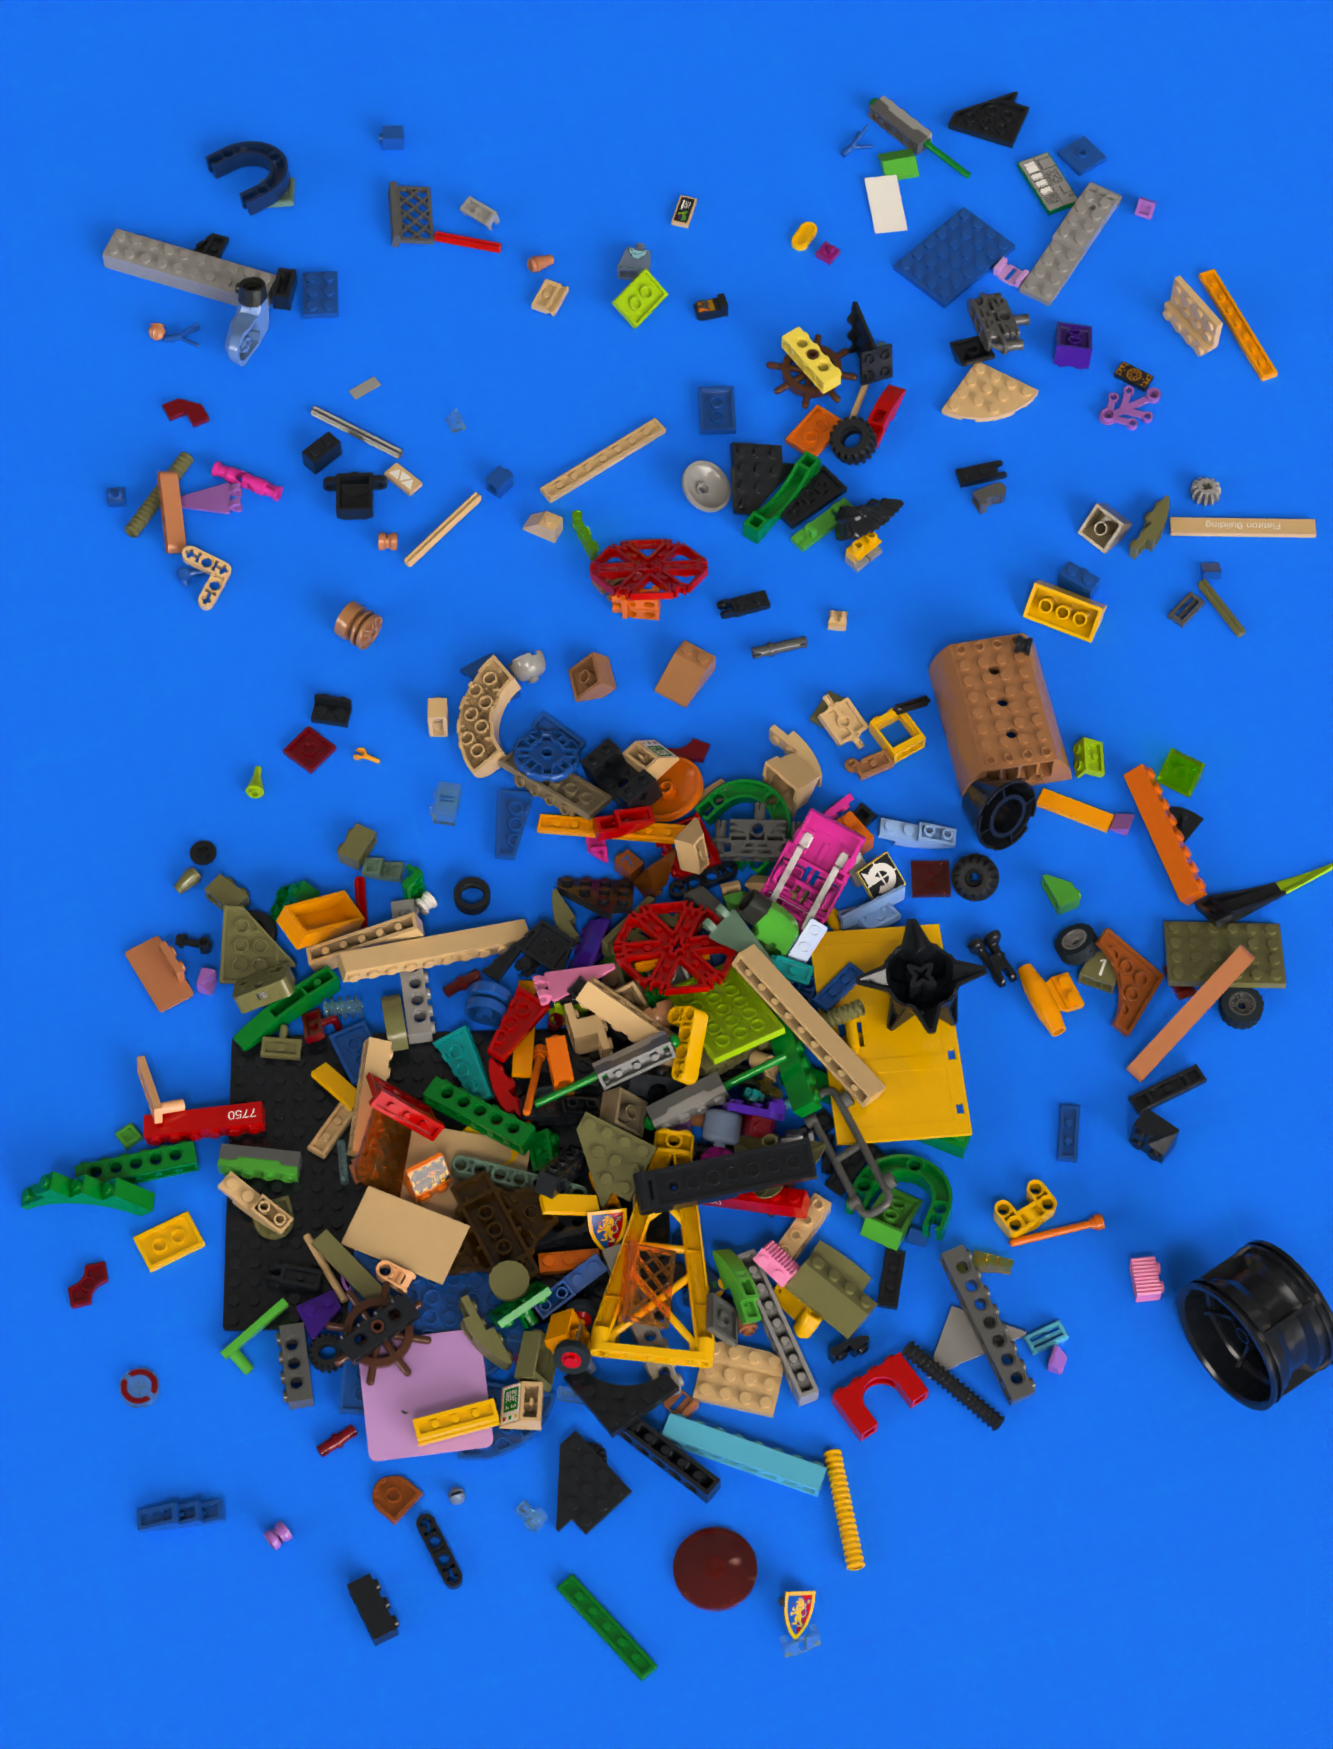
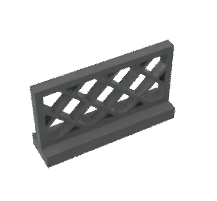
M390 181L388 203L392 247H399V243L434 245L430 187L397 186V182ZM400 192H407L409 196L404 198L400 195ZM426 193V197L422 199L417 194ZM414 198L418 203L413 205L409 200ZM406 204L411 209L406 212L401 207ZM423 205L428 210L423 213L418 207ZM415 211L420 216L415 219L410 214ZM404 218H407L411 221V223L409 225H406L402 222V220ZM424 218L429 223L424 226L419 221ZM414 225H416V226H418L421 230H419V231L416 233L414 230L411 229V227H413ZM408 231L413 236L408 238L403 237V234ZM425 232L430 238H423L420 235Z

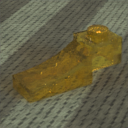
M974 1250L973 1260L971 1261L974 1267L979 1269L980 1273L1011 1275L1014 1260ZM957 1266V1270L959 1272H966V1268L964 1266Z

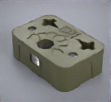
M281 963L237 981L234 985L232 997L240 1012L244 1014L292 995L295 990L296 978L288 963Z

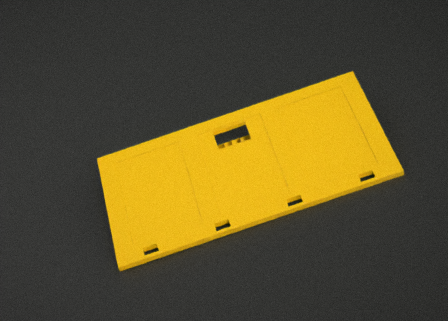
M920 925L929 941L943 949L940 925ZM906 926L825 932L811 955L816 995L849 962L864 973L882 966L885 959L894 949L902 945ZM856 985L834 1008L844 1007V1004H849L852 1001L855 1002L856 999L863 1003L865 1007L864 1016L854 1017V1020H849L847 1023L843 1022L846 1029L847 1045L886 1086L880 1097L864 1108L852 1096L855 1104L849 1107L848 1110L865 1142L879 1143L972 1136L956 1026H950L939 1019L936 1033L928 1034L916 1015H914L898 1028L890 1031L886 1028L890 1001L887 993ZM818 1008L819 1015L822 1016V1013L825 1012ZM857 1023H861L864 1047H860ZM838 1025L837 1027L832 1026V1029L839 1035ZM954 1050L955 1059H949L948 1051ZM826 1068L829 1087L836 1089L840 1094L846 1091L842 1084ZM830 1095L837 1146L855 1144V1138L836 1102ZM962 1104L964 1114H957L956 1105Z

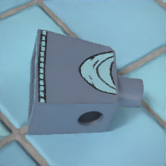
M637 243L635 248L627 247L617 266V279L632 281L643 269L646 268L650 272L651 251L645 250V244Z

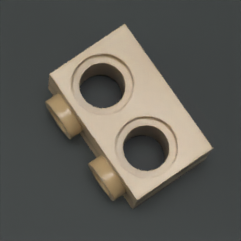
M428 698L427 718L429 737H448L449 717L447 698Z

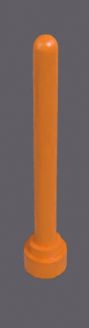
M543 1044L534 1046L533 1058L535 1062L523 1108L525 1116H529L531 1113L542 1062L546 1058V1045Z
M1101 1213L1095 1214L1088 1221L1013 1238L1009 1241V1245L1015 1247L1089 1228L1096 1231L1105 1229L1104 1220Z

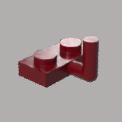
M320 1008L302 1015L304 1038L307 1044L326 1038L324 1027L326 1025L332 1024L336 1032L343 1030L336 1015L323 1018Z

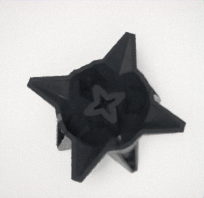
M907 919L902 945L894 949L885 959L882 966L856 976L857 985L887 993L890 1001L886 1028L890 1031L895 1030L916 1015L926 1032L934 1034L936 1033L939 1019L950 1026L956 1025L958 1022L959 987L986 975L987 970L986 966L956 960L952 954L947 953L937 944L929 941L916 919Z

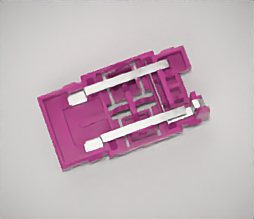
M810 808L801 827H798L793 836L794 840L787 842L761 891L762 894L783 906L794 916L798 922L799 935L801 931L803 932L811 918H814L823 925L827 921L848 882V878L851 876L849 870L853 868L857 860L856 857L867 839L814 808ZM783 857L788 858V859L783 860L782 864L780 865V863H781ZM807 867H812L806 881H803L802 878ZM817 870L820 872L818 875L820 878L812 886L809 882ZM799 885L802 888L796 900L791 898L793 894L789 891L796 890ZM806 889L810 891V893L807 897V901H804V903L801 904L799 903V901Z

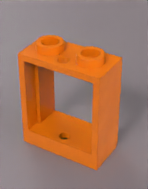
M552 1035L549 1038H545L546 1056L553 1091L574 1082L565 1035ZM573 1091V1092H571V1093H569V1094H566V1095H564V1096L574 1095L575 1093H574V1091Z

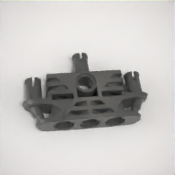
M981 292L978 298L974 300L970 298L968 300V313L986 351L994 348L999 350L1001 354L1007 355L1009 351L1024 349V342L1022 339H1019L1020 330L1018 326L1030 324L1028 313L1013 315L1006 299L1002 298L1001 293L985 295L984 292Z
M755 802L754 819H730L729 838H726L728 821L722 820L720 822V820H716L715 838H712L711 841L720 852L718 855L719 859L724 861L777 862L787 842L794 840L793 836L803 822L797 821V824L796 821L791 822V839H788L789 824L787 820H765L767 804L761 802V805H759V802ZM758 827L763 828L760 834L754 833ZM725 847H730V851L726 852Z

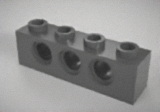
M304 1322L280 1325V1333H276L277 1345L282 1347V1352H278L280 1365H284V1371L280 1372L282 1384L286 1383V1390L283 1391L284 1403H288L290 1410L314 1406ZM292 1344L297 1345L293 1350L288 1349V1346ZM294 1363L299 1364V1367L296 1369L290 1368ZM297 1382L302 1384L299 1388L292 1387Z

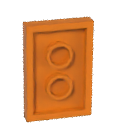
M817 404L785 438V443L802 454L807 451L818 457L830 444V431H834L832 427L834 425L837 426L839 420H844Z

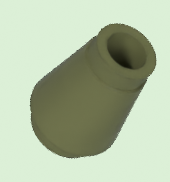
M193 867L186 868L173 887L179 894H183L200 883L199 880L202 876Z

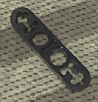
M725 861L703 870L700 875L692 874L674 881L669 885V897L674 901L683 900V895L694 889L689 885L694 880L698 881L707 890L733 880L738 874V866L734 861ZM726 868L733 869L732 873L726 871ZM715 874L717 879L710 881L707 879V875ZM677 888L678 891L680 890V893L674 892V889Z
M422 1514L416 1521L417 1530L445 1586L452 1590L458 1589L463 1582L462 1573L433 1516ZM425 1520L427 1523L431 1522L429 1524L431 1533L429 1534L426 1527L422 1526V1522ZM432 1538H439L441 1544L438 1547H431L429 1541ZM441 1556H448L450 1562L443 1566L438 1563V1559ZM451 1569L453 1576L457 1577L456 1583H453V1581H449L450 1577L448 1570Z

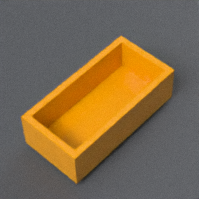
M343 890L286 905L276 921L296 950L358 931L365 918L346 891Z

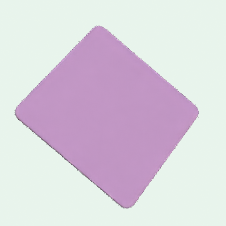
M463 1330L424 1334L423 1336L431 1338L430 1344L412 1342L409 1352L403 1358L412 1372L409 1377H406L395 1364L387 1368L377 1369L375 1382L372 1386H369L366 1383L368 1367L359 1363L368 1454L371 1460L377 1462L487 1448L492 1445V1427L423 1446H418L413 1419L488 1400L483 1355L472 1345ZM389 1340L396 1351L403 1343L400 1340ZM380 1346L379 1358L390 1356L385 1348Z

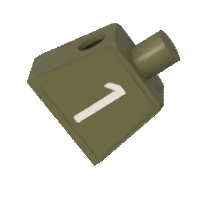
M1098 951L1093 958L1084 964L1079 974L1078 983L1113 994L1116 975L1106 955Z

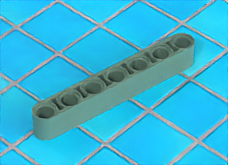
M464 1155L454 1157L451 1166L452 1176L462 1181L476 1175L475 1171L486 1170L494 1186L502 1187L503 1190L508 1192L519 1188L535 1186L539 1175ZM462 1165V1166H464L465 1168L462 1169V1170H459V1169L456 1168V1166ZM501 1175L504 1179L498 1180L495 1176ZM515 1180H521V1181H523L524 1183L521 1184V1185H518V1184H516L514 1181H515ZM574 1183L569 1184L562 1190V1194L587 1195V1190L584 1186Z

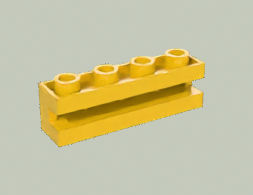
M494 1398L413 1419L412 1421L418 1446H423L498 1426L499 1416Z

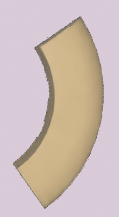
M494 654L480 667L475 679L470 681L469 689L465 696L462 697L459 707V719H457L459 748L467 767L477 778L487 777L500 768V760L506 756L500 741V722L507 704L521 689L515 678Z

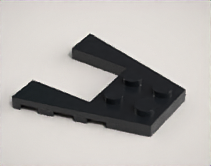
M542 920L528 931L521 940L511 945L510 949L503 955H499L493 960L494 962L487 968L485 967L482 973L499 983L520 953L549 971L564 970L575 940Z

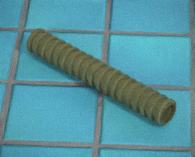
M180 452L167 471H177L178 480H181L194 460L188 453ZM158 484L128 522L127 526H125L124 530L130 537L137 538L148 524V521L151 520V517L154 516V513L157 512V509L160 508Z
M856 999L855 1002L852 1001L849 1004H844V1007L839 1006L838 1009L834 1008L833 1011L830 1010L827 1013H822L821 1017L831 1028L832 1026L837 1027L838 1024L842 1025L843 1022L847 1023L849 1020H854V1017L864 1016L865 1007L859 999ZM770 1040L769 1045L765 1049L760 1050L761 1052L772 1053L773 1049Z

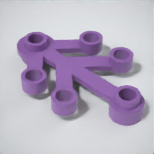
M1125 386L1120 408L1115 410L1114 405L1118 403L1119 395L1112 392L1108 395L1107 408L1099 413V421L1104 425L1118 423L1126 425L1129 430H1135L1138 421L1135 418L1127 419L1120 417V415L1124 414L1141 418L1142 422L1146 424L1151 423L1153 418L1151 412L1135 409L1147 403H1157L1160 400L1161 392L1157 388H1149L1146 396L1129 403L1130 398L1134 394V388L1132 386Z

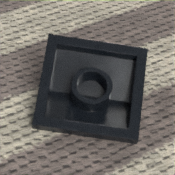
M979 336L950 342L955 362L961 367L995 359L992 349L990 348V351H986Z

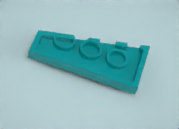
M464 1025L433 1042V1045L442 1054V1058L451 1067L454 1075L462 1083V1087L469 1094L480 1096L485 1102L495 1097L468 1026Z

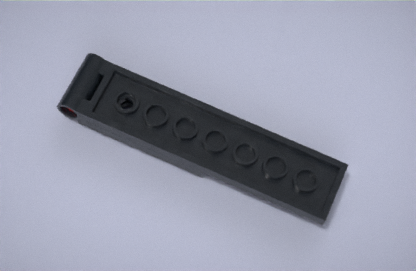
M810 1138L633 1174L640 1215L658 1214L736 1198L739 1194L818 1179ZM673 1186H677V1187H678V1188H677L676 1190H674V1191L671 1190V1188H672Z

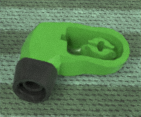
M755 889L749 891L739 903L737 911L753 926L751 932L770 957L771 955L786 957L799 935L798 922L783 906L772 901L769 897Z

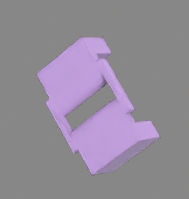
M1002 257L993 268V275L997 276L1004 283L1019 289L1029 275V271L1026 269L1022 271L1011 264L1008 265V259ZM1014 269L1016 272L1008 281L1005 280L1006 276Z

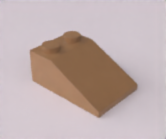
M684 640L671 658L654 692L687 708L716 669V657Z

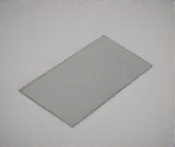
M372 377L349 390V393L356 400L381 386V384L375 377Z

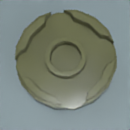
M507 1260L499 1263L492 1269L489 1275V1286L496 1298L512 1302L526 1294L530 1286V1277L527 1269L522 1264Z

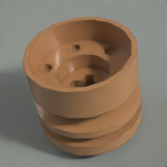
M352 601L339 614L335 623L334 633L344 640H350V643L356 645L359 649L365 650L378 636L382 626V617L371 610L367 611L366 607L360 603Z

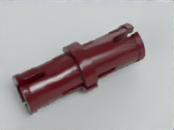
M350 1424L340 1432L331 1434V1437L316 1446V1449L320 1456L324 1458L333 1450L342 1448L343 1444L357 1436L358 1433L353 1425Z

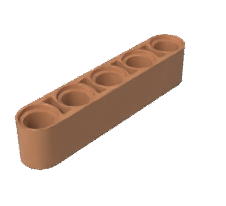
M158 471L157 483L166 554H182L183 549L186 547L178 473L177 471Z

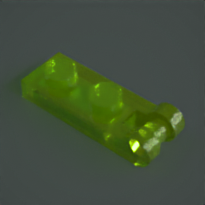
M575 510L572 512V527L590 561H593L597 558L599 546L596 541L592 540L589 527H585L582 521V512Z

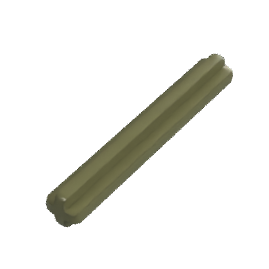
M1206 579L1198 583L1199 589L1231 630L1239 638L1244 636L1246 629Z

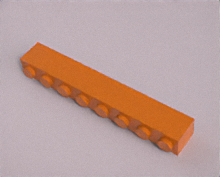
M1140 764L1123 776L1180 902L1189 906L1207 895L1205 890L1206 884L1197 873L1199 871L1198 866L1191 860L1190 856L1192 853L1183 842L1185 838L1182 832L1176 827L1177 820L1170 813V805L1161 794L1163 789L1159 783H1156L1154 770L1151 767L1148 768L1144 764Z

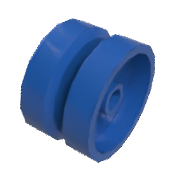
M474 982L469 988V999L465 1003L464 1014L476 1023L499 1026L509 1007L512 998L511 992L502 985L493 982Z

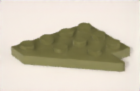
M224 906L220 984H235L240 979L285 962L288 963L290 968H296L293 960L244 907Z
M585 1112L577 1128V1133L601 1207H606L612 1194L631 1202L635 1194L633 1174L647 1170L657 1147Z

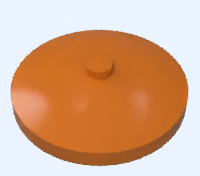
M679 757V760L657 780L663 796L651 806L655 822H669L678 819L690 812L699 802L704 790V780L698 767L690 760Z

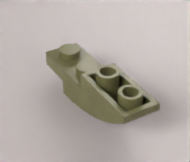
M1166 495L1162 500H1158L1152 512L1149 511L1144 517V528L1140 532L1138 539H1133L1129 545V557L1135 560L1145 548L1152 552L1159 542L1168 517L1169 496Z
M468 1295L461 1297L458 1306L464 1316L460 1324L464 1334L485 1358L505 1371L509 1370L513 1363V1357L511 1352L505 1349L502 1335L500 1332H496L494 1327L486 1330V1322L482 1317H479L474 1300H470Z

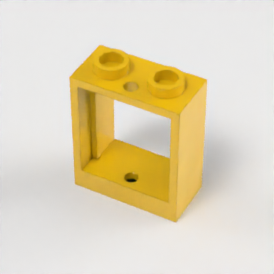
M890 708L885 714L874 717L869 723V733L882 750H887L894 764L925 747L926 737L907 712L896 715L893 708ZM899 720L912 738L892 747L880 730Z

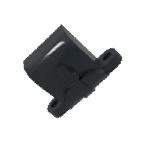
M373 472L339 473L336 476L323 479L324 490L336 491V515L338 519L366 520L373 518L374 490H383L387 487V478L383 475H373Z

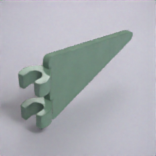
M719 904L715 910L717 911L716 914L723 920L717 926L709 918L703 921V928L710 933L709 938L737 952H741L755 944L774 965V961L736 910L733 909L729 912L722 904Z

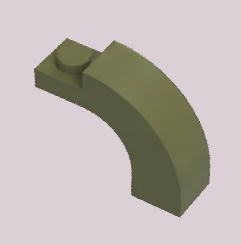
M400 994L380 997L387 1041L392 1042L391 1049L393 1051L409 1049Z

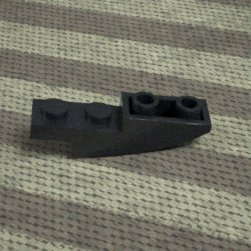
M562 1096L558 1101H551L536 1108L533 1101L530 1115L525 1116L523 1108L526 1099H521L519 1102L521 1120L537 1121L538 1126L581 1122L585 1112L599 1117L601 1110L597 1097Z

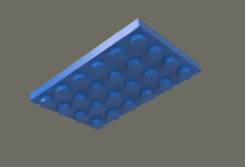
M963 207L894 264L893 270L945 309L994 268L1002 257H1007L1013 252L1015 244Z

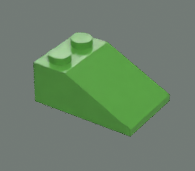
M893 1188L891 1189L893 1201L890 1207L873 1218H865L860 1235L897 1251L923 1201ZM883 1191L871 1209L884 1201L885 1195Z

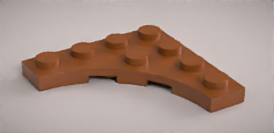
M1105 928L1095 944L1108 958L1118 984V1007L1111 1025L1123 1036L1127 1037L1131 1034L1165 975L1112 930Z

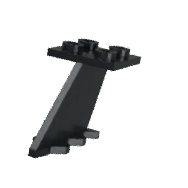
M852 302L851 313L847 317V322L852 325V329L847 334V338L852 341L849 354L856 352L860 358L861 385L893 377L892 344L876 347L858 302Z

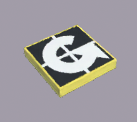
M883 852L855 872L871 901L893 888L906 885L888 852Z

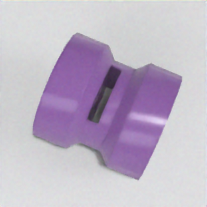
M282 1521L275 1524V1528L272 1530H267L263 1533L274 1550L280 1548L281 1543L284 1541L288 1542L293 1538Z

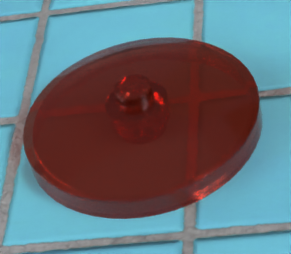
M710 1527L692 1533L681 1543L673 1561V1577L680 1594L693 1606L707 1611H724L741 1604L752 1592L757 1579V1559L752 1547L741 1535L726 1528Z

